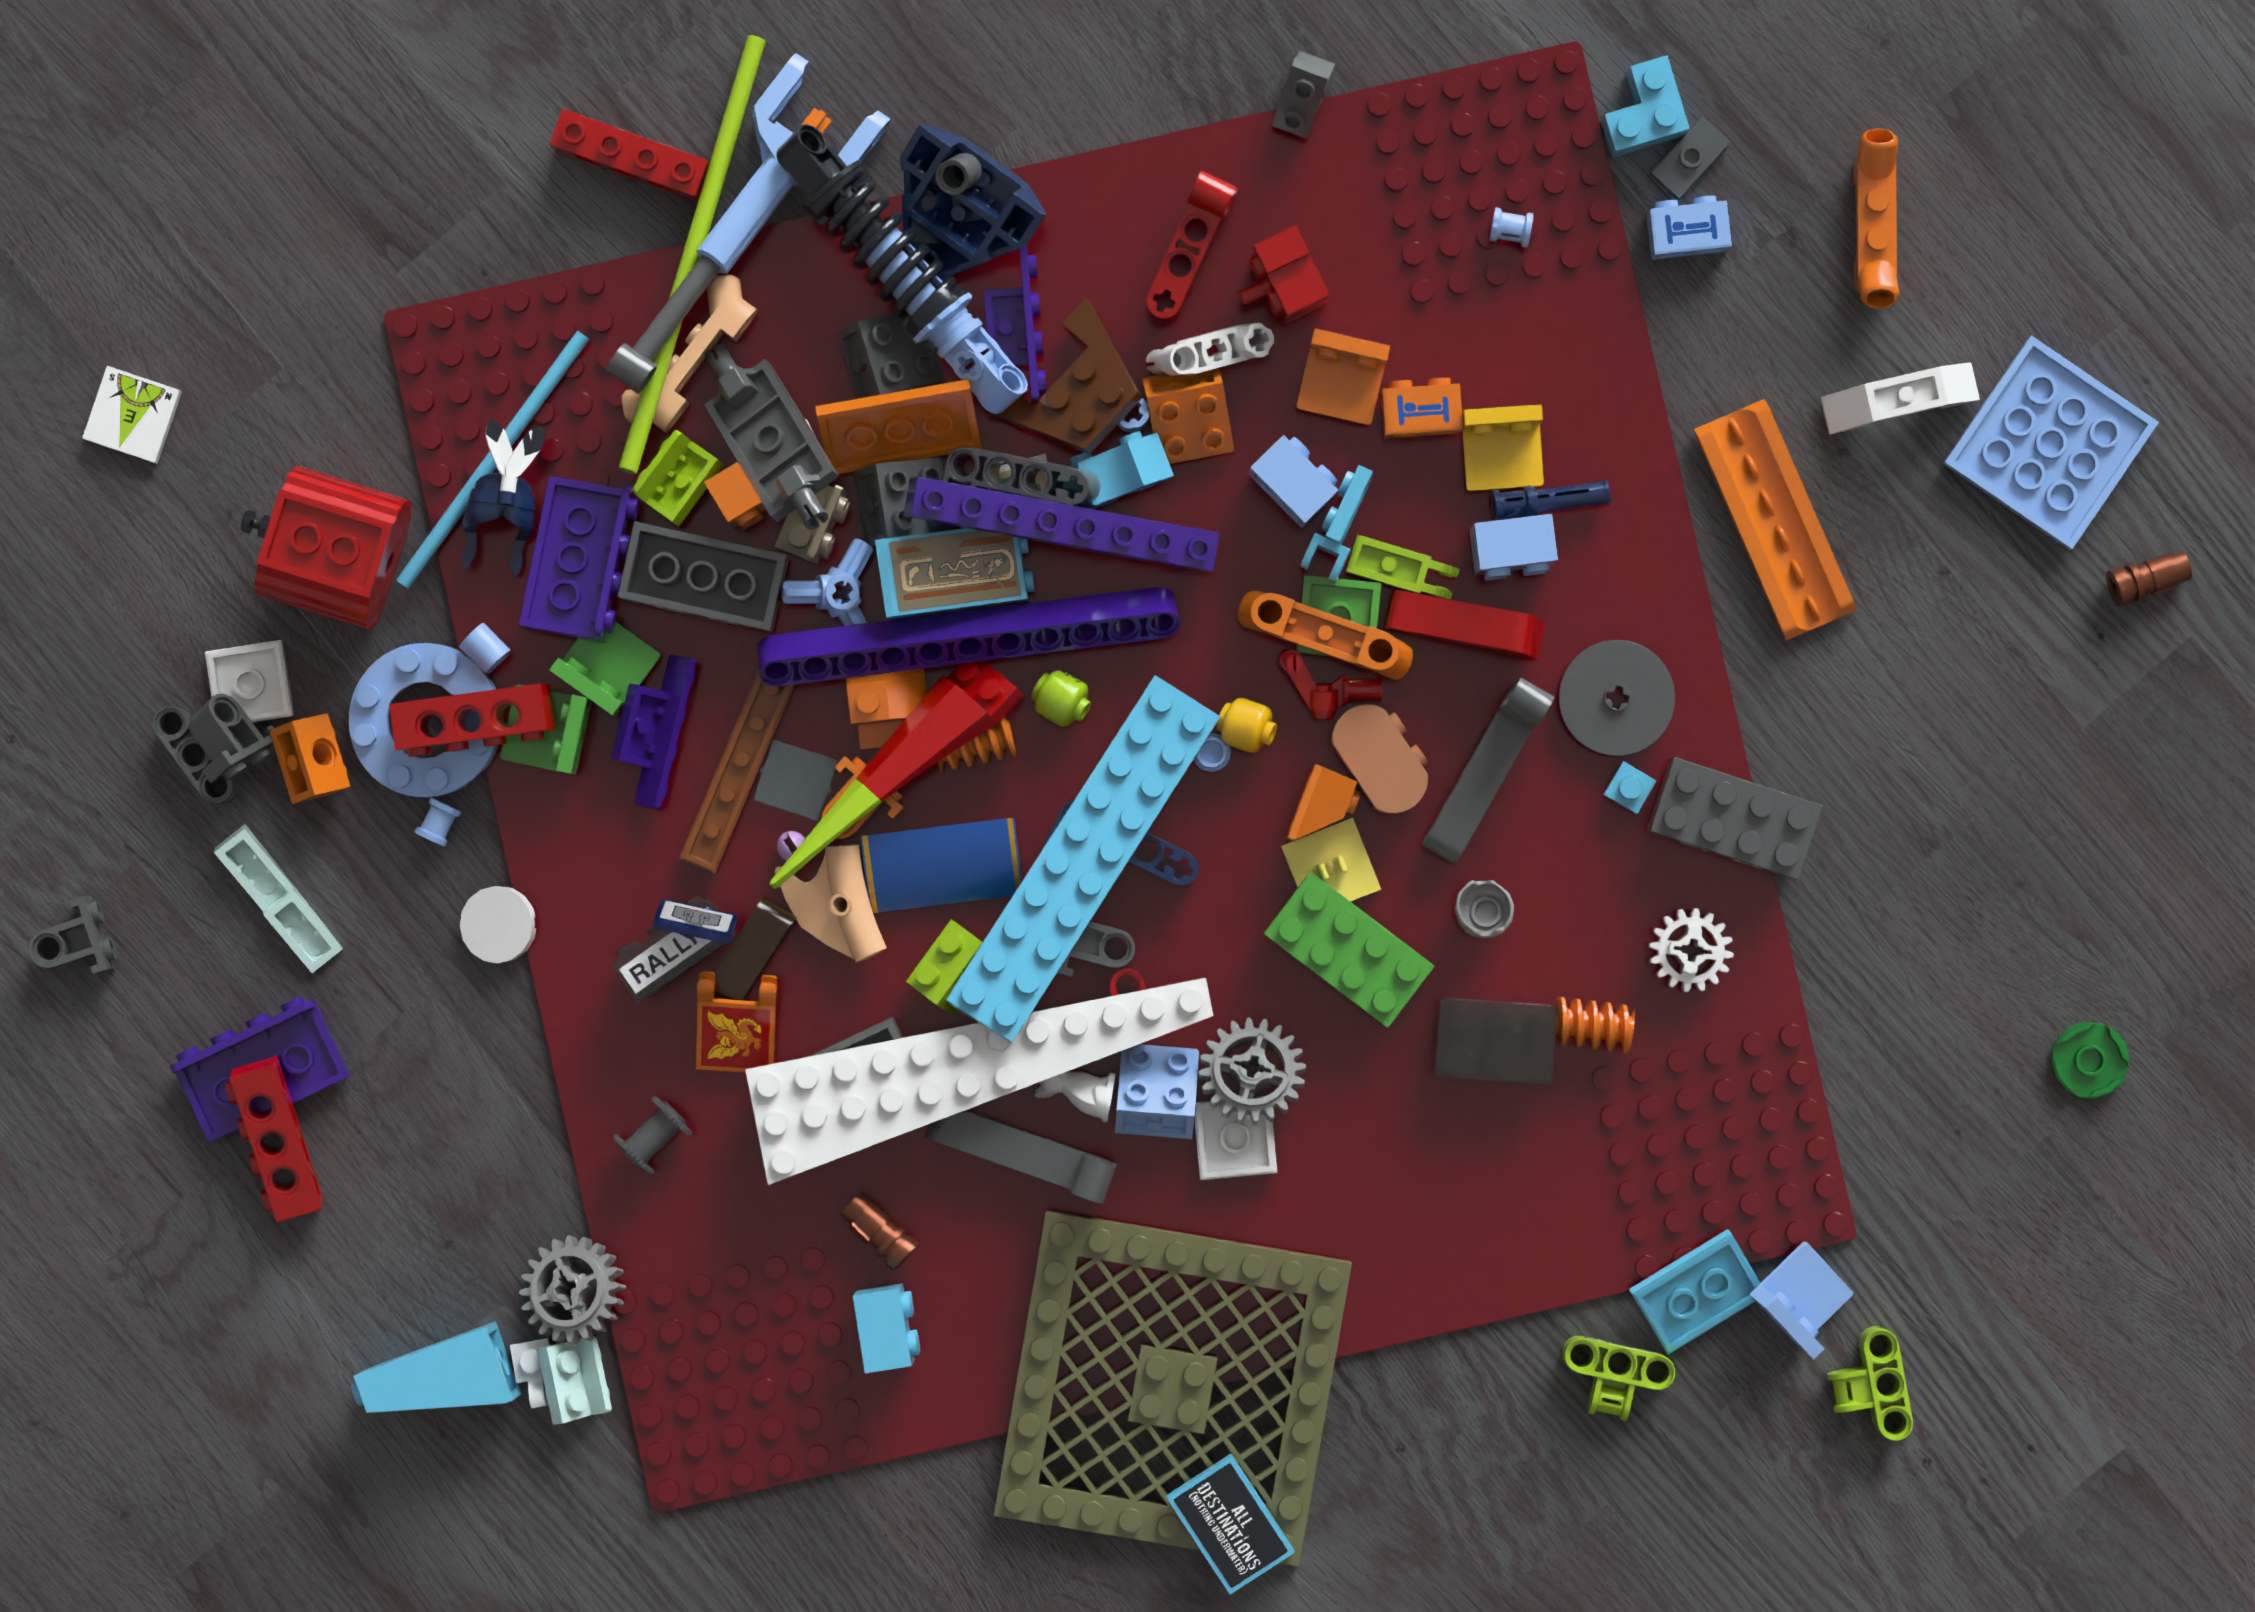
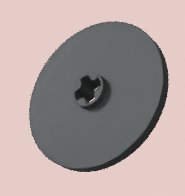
M1625 640L1603 641L1583 650L1567 667L1559 688L1560 713L1569 732L1586 748L1610 756L1633 754L1653 744L1669 725L1675 706L1674 684L1665 664L1648 648ZM1615 687L1621 688V695L1627 696V702L1619 704L1618 709L1612 708V701L1606 699L1607 693H1613Z

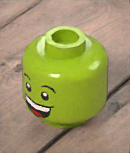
M1056 670L1051 674L1044 673L1035 685L1031 699L1035 701L1034 707L1036 712L1060 727L1069 726L1075 720L1081 722L1091 707V701L1087 700L1089 693L1087 684L1063 670Z

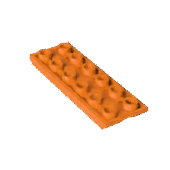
M1765 399L1693 429L1784 641L1856 611L1851 593Z

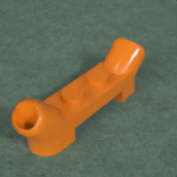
M1872 129L1861 134L1857 157L1853 165V186H1856V261L1854 262V284L1863 305L1877 310L1893 306L1899 299L1900 294L1897 281L1896 159L1899 142L1896 135L1885 129Z
M1256 590L1249 591L1240 603L1238 618L1241 625L1245 628L1263 632L1394 680L1402 678L1411 666L1413 658L1411 646L1382 630L1363 626L1295 602L1291 598L1276 593H1264Z

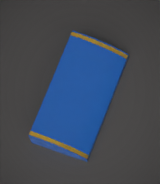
M1015 818L860 836L867 892L873 913L1010 897L1014 895L1023 881Z

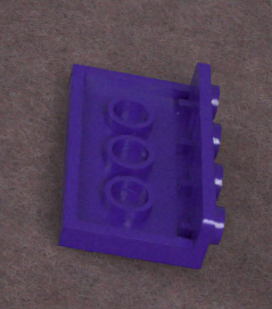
M549 475L519 621L520 628L604 643L606 633H613L616 611L611 610L614 595L618 596L623 573H619L621 558L627 557L631 536L626 535L629 520H636L639 506V498H634V494L631 492L632 487L623 486V489Z
M302 996L281 1005L283 1012L270 1019L268 1014L264 1013L245 1022L248 1027L247 1030L234 1035L232 1029L211 1038L213 1046L199 1052L197 1046L176 1055L178 1062L169 1067L172 1073H176L208 1143L239 1130L237 1119L241 1118L242 1115L238 1103L231 1104L226 1090V1082L230 1081L229 1077L233 1068L278 1056L293 1104L351 1076L316 1000L304 1002ZM258 1096L251 1100L252 1106L258 1111H267L272 1107L271 1102L266 1097Z

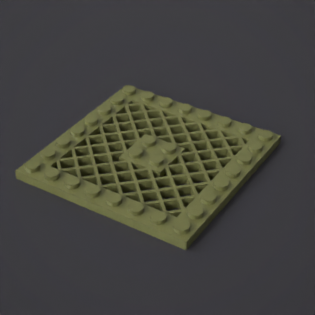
M1046 1210L994 1516L1200 1550L1167 1500L1166 1495L1168 1493L1161 1484L1179 1473L1185 1483L1191 1480L1184 1468L1199 1457L1202 1458L1208 1468L1214 1465L1206 1453L1223 1441L1237 1463L1240 1464L1250 1478L1249 1481L1252 1486L1255 1485L1265 1501L1263 1503L1269 1509V1512L1295 1550L1294 1554L1279 1564L1299 1567L1352 1262ZM1078 1256L1090 1258L1076 1268ZM1103 1261L1127 1264V1266L1115 1275H1112ZM1094 1264H1097L1108 1280L1090 1291L1079 1275ZM1141 1267L1166 1272L1151 1282ZM1135 1270L1146 1286L1131 1297H1128L1118 1281ZM1179 1273L1204 1277V1279L1189 1288ZM1173 1276L1184 1293L1166 1304L1156 1288ZM1073 1280H1075L1085 1296L1069 1306ZM1217 1280L1240 1283L1242 1285L1227 1295ZM1212 1283L1222 1299L1207 1310H1204L1194 1294ZM1113 1286L1123 1302L1106 1314L1095 1297ZM1255 1286L1281 1291L1265 1301ZM1250 1289L1260 1303V1306L1243 1317L1232 1301ZM1151 1292L1161 1306V1309L1144 1320L1134 1306V1303ZM1294 1293L1306 1295L1304 1307ZM1288 1295L1298 1312L1281 1323L1270 1307ZM1189 1298L1200 1315L1182 1326L1171 1310ZM1090 1301L1101 1318L1084 1329L1073 1313ZM1227 1305L1238 1321L1223 1332H1220L1210 1316ZM1128 1308L1139 1324L1122 1336L1111 1319ZM1263 1312H1266L1276 1328L1259 1339L1248 1323ZM1164 1315H1167L1177 1331L1160 1342L1149 1326ZM1068 1318L1078 1334L1063 1344ZM1302 1319L1298 1344L1296 1345L1286 1329ZM1205 1321L1216 1337L1198 1348L1188 1332ZM1106 1324L1117 1340L1099 1351L1089 1335ZM1243 1327L1254 1343L1236 1355L1226 1341V1338ZM1144 1330L1154 1345L1141 1343L1139 1356L1137 1357L1127 1341ZM1279 1334H1282L1292 1350L1274 1361L1264 1345ZM1180 1337H1183L1192 1351L1169 1348L1168 1346ZM1081 1340H1084L1094 1356L1077 1367L1066 1351ZM1221 1343L1231 1359L1216 1369L1217 1355L1205 1353ZM1122 1346L1132 1360V1363L1115 1373L1105 1357ZM1259 1349L1269 1363V1366L1252 1377L1241 1361ZM1061 1356L1072 1372L1056 1382ZM1295 1357L1290 1383L1280 1367ZM1099 1362L1110 1378L1093 1389L1082 1373ZM1236 1365L1247 1381L1230 1393L1219 1377ZM1136 1369L1131 1396L1121 1382V1379ZM1275 1372L1285 1388L1268 1399L1257 1383ZM1077 1378L1088 1394L1071 1405L1060 1389ZM1214 1381L1225 1397L1209 1407ZM1115 1384L1126 1400L1111 1411H1108L1098 1395ZM1252 1387L1263 1403L1246 1415L1235 1399ZM1055 1394L1065 1410L1050 1420L1053 1396ZM1288 1395L1283 1421L1273 1405ZM1093 1400L1104 1416L1086 1427L1076 1411ZM1230 1403L1240 1419L1223 1431L1213 1417V1414ZM1129 1408L1128 1421L1140 1424L1124 1433L1114 1417ZM1268 1410L1278 1423V1426L1261 1437L1251 1421ZM1068 1416H1071L1081 1432L1064 1443L1053 1427ZM1208 1420L1218 1435L1201 1446L1191 1432L1204 1434ZM1109 1422L1119 1438L1102 1449L1092 1433ZM1153 1426L1177 1429V1431L1163 1440ZM1243 1426H1246L1256 1441L1239 1453L1228 1437ZM1147 1428L1157 1442V1445L1143 1455H1140L1130 1439ZM1048 1431L1058 1445V1448L1043 1458ZM1282 1433L1278 1458H1276L1267 1443ZM1185 1435L1195 1451L1178 1462L1168 1446ZM1086 1438L1097 1454L1080 1465L1069 1449ZM1124 1444L1135 1460L1118 1472L1108 1458V1455ZM1259 1448H1262L1272 1463L1255 1475L1244 1459ZM1163 1451L1173 1467L1156 1478L1146 1464V1461ZM1064 1454L1074 1470L1058 1481L1047 1465ZM1102 1460L1113 1476L1096 1487L1085 1471ZM1140 1466L1151 1482L1136 1493H1133L1123 1478ZM1041 1470L1050 1483L1039 1482ZM1275 1471L1270 1497L1260 1481ZM1080 1476L1089 1490L1065 1485ZM1118 1482L1127 1496L1104 1493V1491ZM1156 1488L1166 1503L1141 1498Z

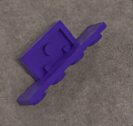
M1027 246L1019 249L1022 287L984 290V304L988 335L997 342L1000 349L1015 367L1028 366L1031 404L1039 401V394L1046 393L1045 371L1037 370L1036 355H1043L1042 332H1034L1033 317L1040 316L1039 294H1031L1030 278H1037L1036 256L1028 255Z
M673 654L669 655L661 691L630 683L628 685L611 759L642 766L634 804L657 810L661 809L663 799L668 790L667 781L671 765L677 753L676 744L680 727L686 716L685 707L689 690L695 678V659Z

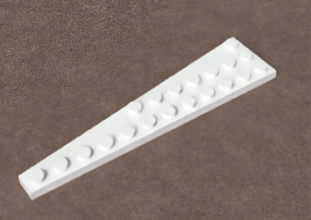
M1206 978L1032 1012L1012 1044L980 1023L745 1069L767 1183L770 1185L1212 1017L1213 1011Z

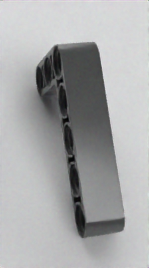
M1521 677L1513 682L1421 845L1422 847L1454 865L1457 863L1533 729L1539 726L1555 696Z
M964 1110L930 1123L925 1134L927 1139L1071 1189L1070 1193L1100 1204H1104L1117 1163L969 1110Z

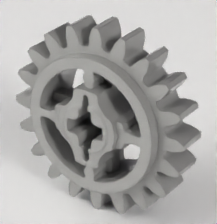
M1249 1017L1246 1019L1245 1029H1240L1235 1021H1231V1034H1227L1219 1028L1217 1030V1038L1220 1043L1211 1040L1206 1042V1048L1212 1055L1203 1054L1200 1056V1063L1209 1068L1199 1071V1079L1210 1081L1202 1086V1093L1205 1095L1215 1094L1210 1101L1211 1108L1224 1104L1223 1118H1227L1233 1111L1237 1112V1123L1240 1125L1246 1115L1251 1116L1254 1126L1258 1125L1260 1114H1264L1270 1123L1274 1122V1109H1278L1279 1112L1286 1115L1288 1113V1106L1285 1100L1297 1103L1299 1095L1293 1088H1304L1305 1080L1296 1075L1306 1072V1064L1295 1062L1302 1057V1049L1290 1050L1294 1043L1293 1035L1280 1039L1281 1025L1275 1027L1272 1032L1267 1031V1019L1262 1020L1259 1028H1254L1253 1022ZM1251 1045L1250 1049L1244 1054L1233 1055L1232 1058L1226 1057L1231 1051L1240 1046ZM1266 1048L1279 1058L1284 1071L1275 1069V1065L1266 1059ZM1250 1066L1258 1067V1072L1255 1073L1254 1078L1247 1076ZM1221 1072L1230 1074V1078L1238 1083L1240 1088L1239 1095L1233 1093L1225 1085ZM1272 1085L1279 1086L1271 1094L1253 1099L1259 1090L1271 1088Z
M569 1235L566 1237L565 1244L560 1240L553 1239L552 1251L540 1247L538 1250L542 1260L539 1262L529 1259L528 1261L529 1265L534 1269V1273L522 1274L521 1276L525 1281L530 1282L529 1288L519 1291V1294L530 1297V1301L521 1307L522 1310L535 1312L529 1319V1324L534 1326L541 1325L539 1334L547 1337L552 1335L553 1341L561 1343L567 1339L569 1343L578 1344L580 1335L583 1339L592 1341L594 1338L593 1328L605 1333L607 1329L603 1322L604 1318L617 1320V1316L611 1311V1307L624 1304L621 1299L615 1297L616 1292L626 1289V1285L615 1282V1279L624 1273L623 1269L611 1267L617 1257L609 1253L604 1254L606 1250L605 1245L600 1243L593 1245L592 1239L582 1237L578 1241L576 1237ZM584 1260L590 1265L593 1273L588 1275L581 1273L579 1269L574 1268L572 1261ZM556 1305L563 1306L565 1310L572 1313L573 1319L562 1320L555 1314L552 1307Z

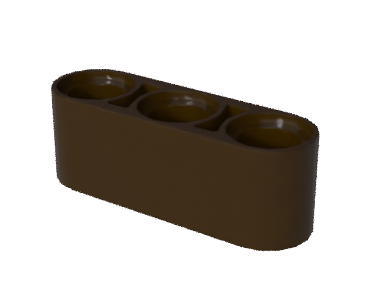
M763 897L714 972V998L745 1000L797 917L766 897Z

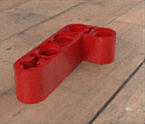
M1393 590L1385 628L1406 634L1497 650L1519 658L1538 660L1546 622L1536 616Z

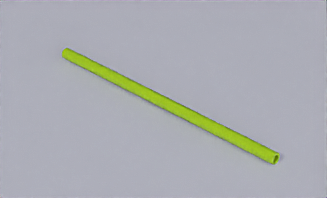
M747 36L670 297L700 259L696 250L709 234L766 43L764 39L758 36ZM682 321L652 360L657 365V369L648 384L641 391L618 467L623 472L629 474H637Z

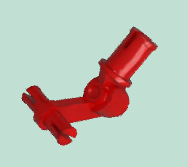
M1284 648L1279 653L1281 667L1287 671L1308 709L1312 711L1313 718H1334L1335 711L1342 705H1347L1348 701H1382L1383 683L1381 676L1376 678H1348L1347 674H1342L1331 684H1316L1299 651L1292 648Z

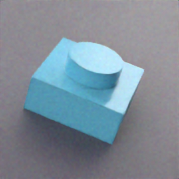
M1623 761L1603 795L1632 813L1638 814L1657 781Z

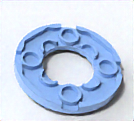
M433 643L409 644L391 650L381 656L366 670L359 680L349 709L350 737L360 762L370 775L382 785L407 796H444L463 789L482 771H485L494 758L499 745L484 747L483 740L468 742V750L445 751L436 757L430 758L408 757L405 751L395 750L394 739L389 728V704H392L400 692L415 683L430 682L437 684L452 695L495 690L496 687L493 681L465 653L455 648ZM472 710L466 716L467 728L474 732L480 726L481 719L475 710Z

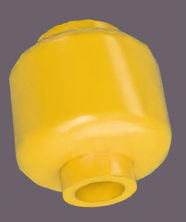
M1237 698L1232 703L1227 702L1222 708L1219 715L1221 717L1217 722V731L1221 732L1223 743L1248 753H1256L1264 744L1269 746L1272 743L1276 734L1277 724L1272 722V711L1268 706L1246 698Z

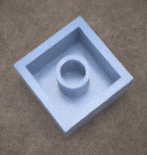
M1283 435L1250 467L1248 475L1303 529L1336 497L1338 489L1335 485L1338 480L1325 466L1321 464L1316 468L1307 459L1309 458L1310 451L1296 437L1289 440Z
M1552 514L1474 523L1469 529L1475 575L1484 574L1485 581L1506 579L1511 575L1510 571L1523 570V576L1545 574L1546 571H1549V566L1558 561Z

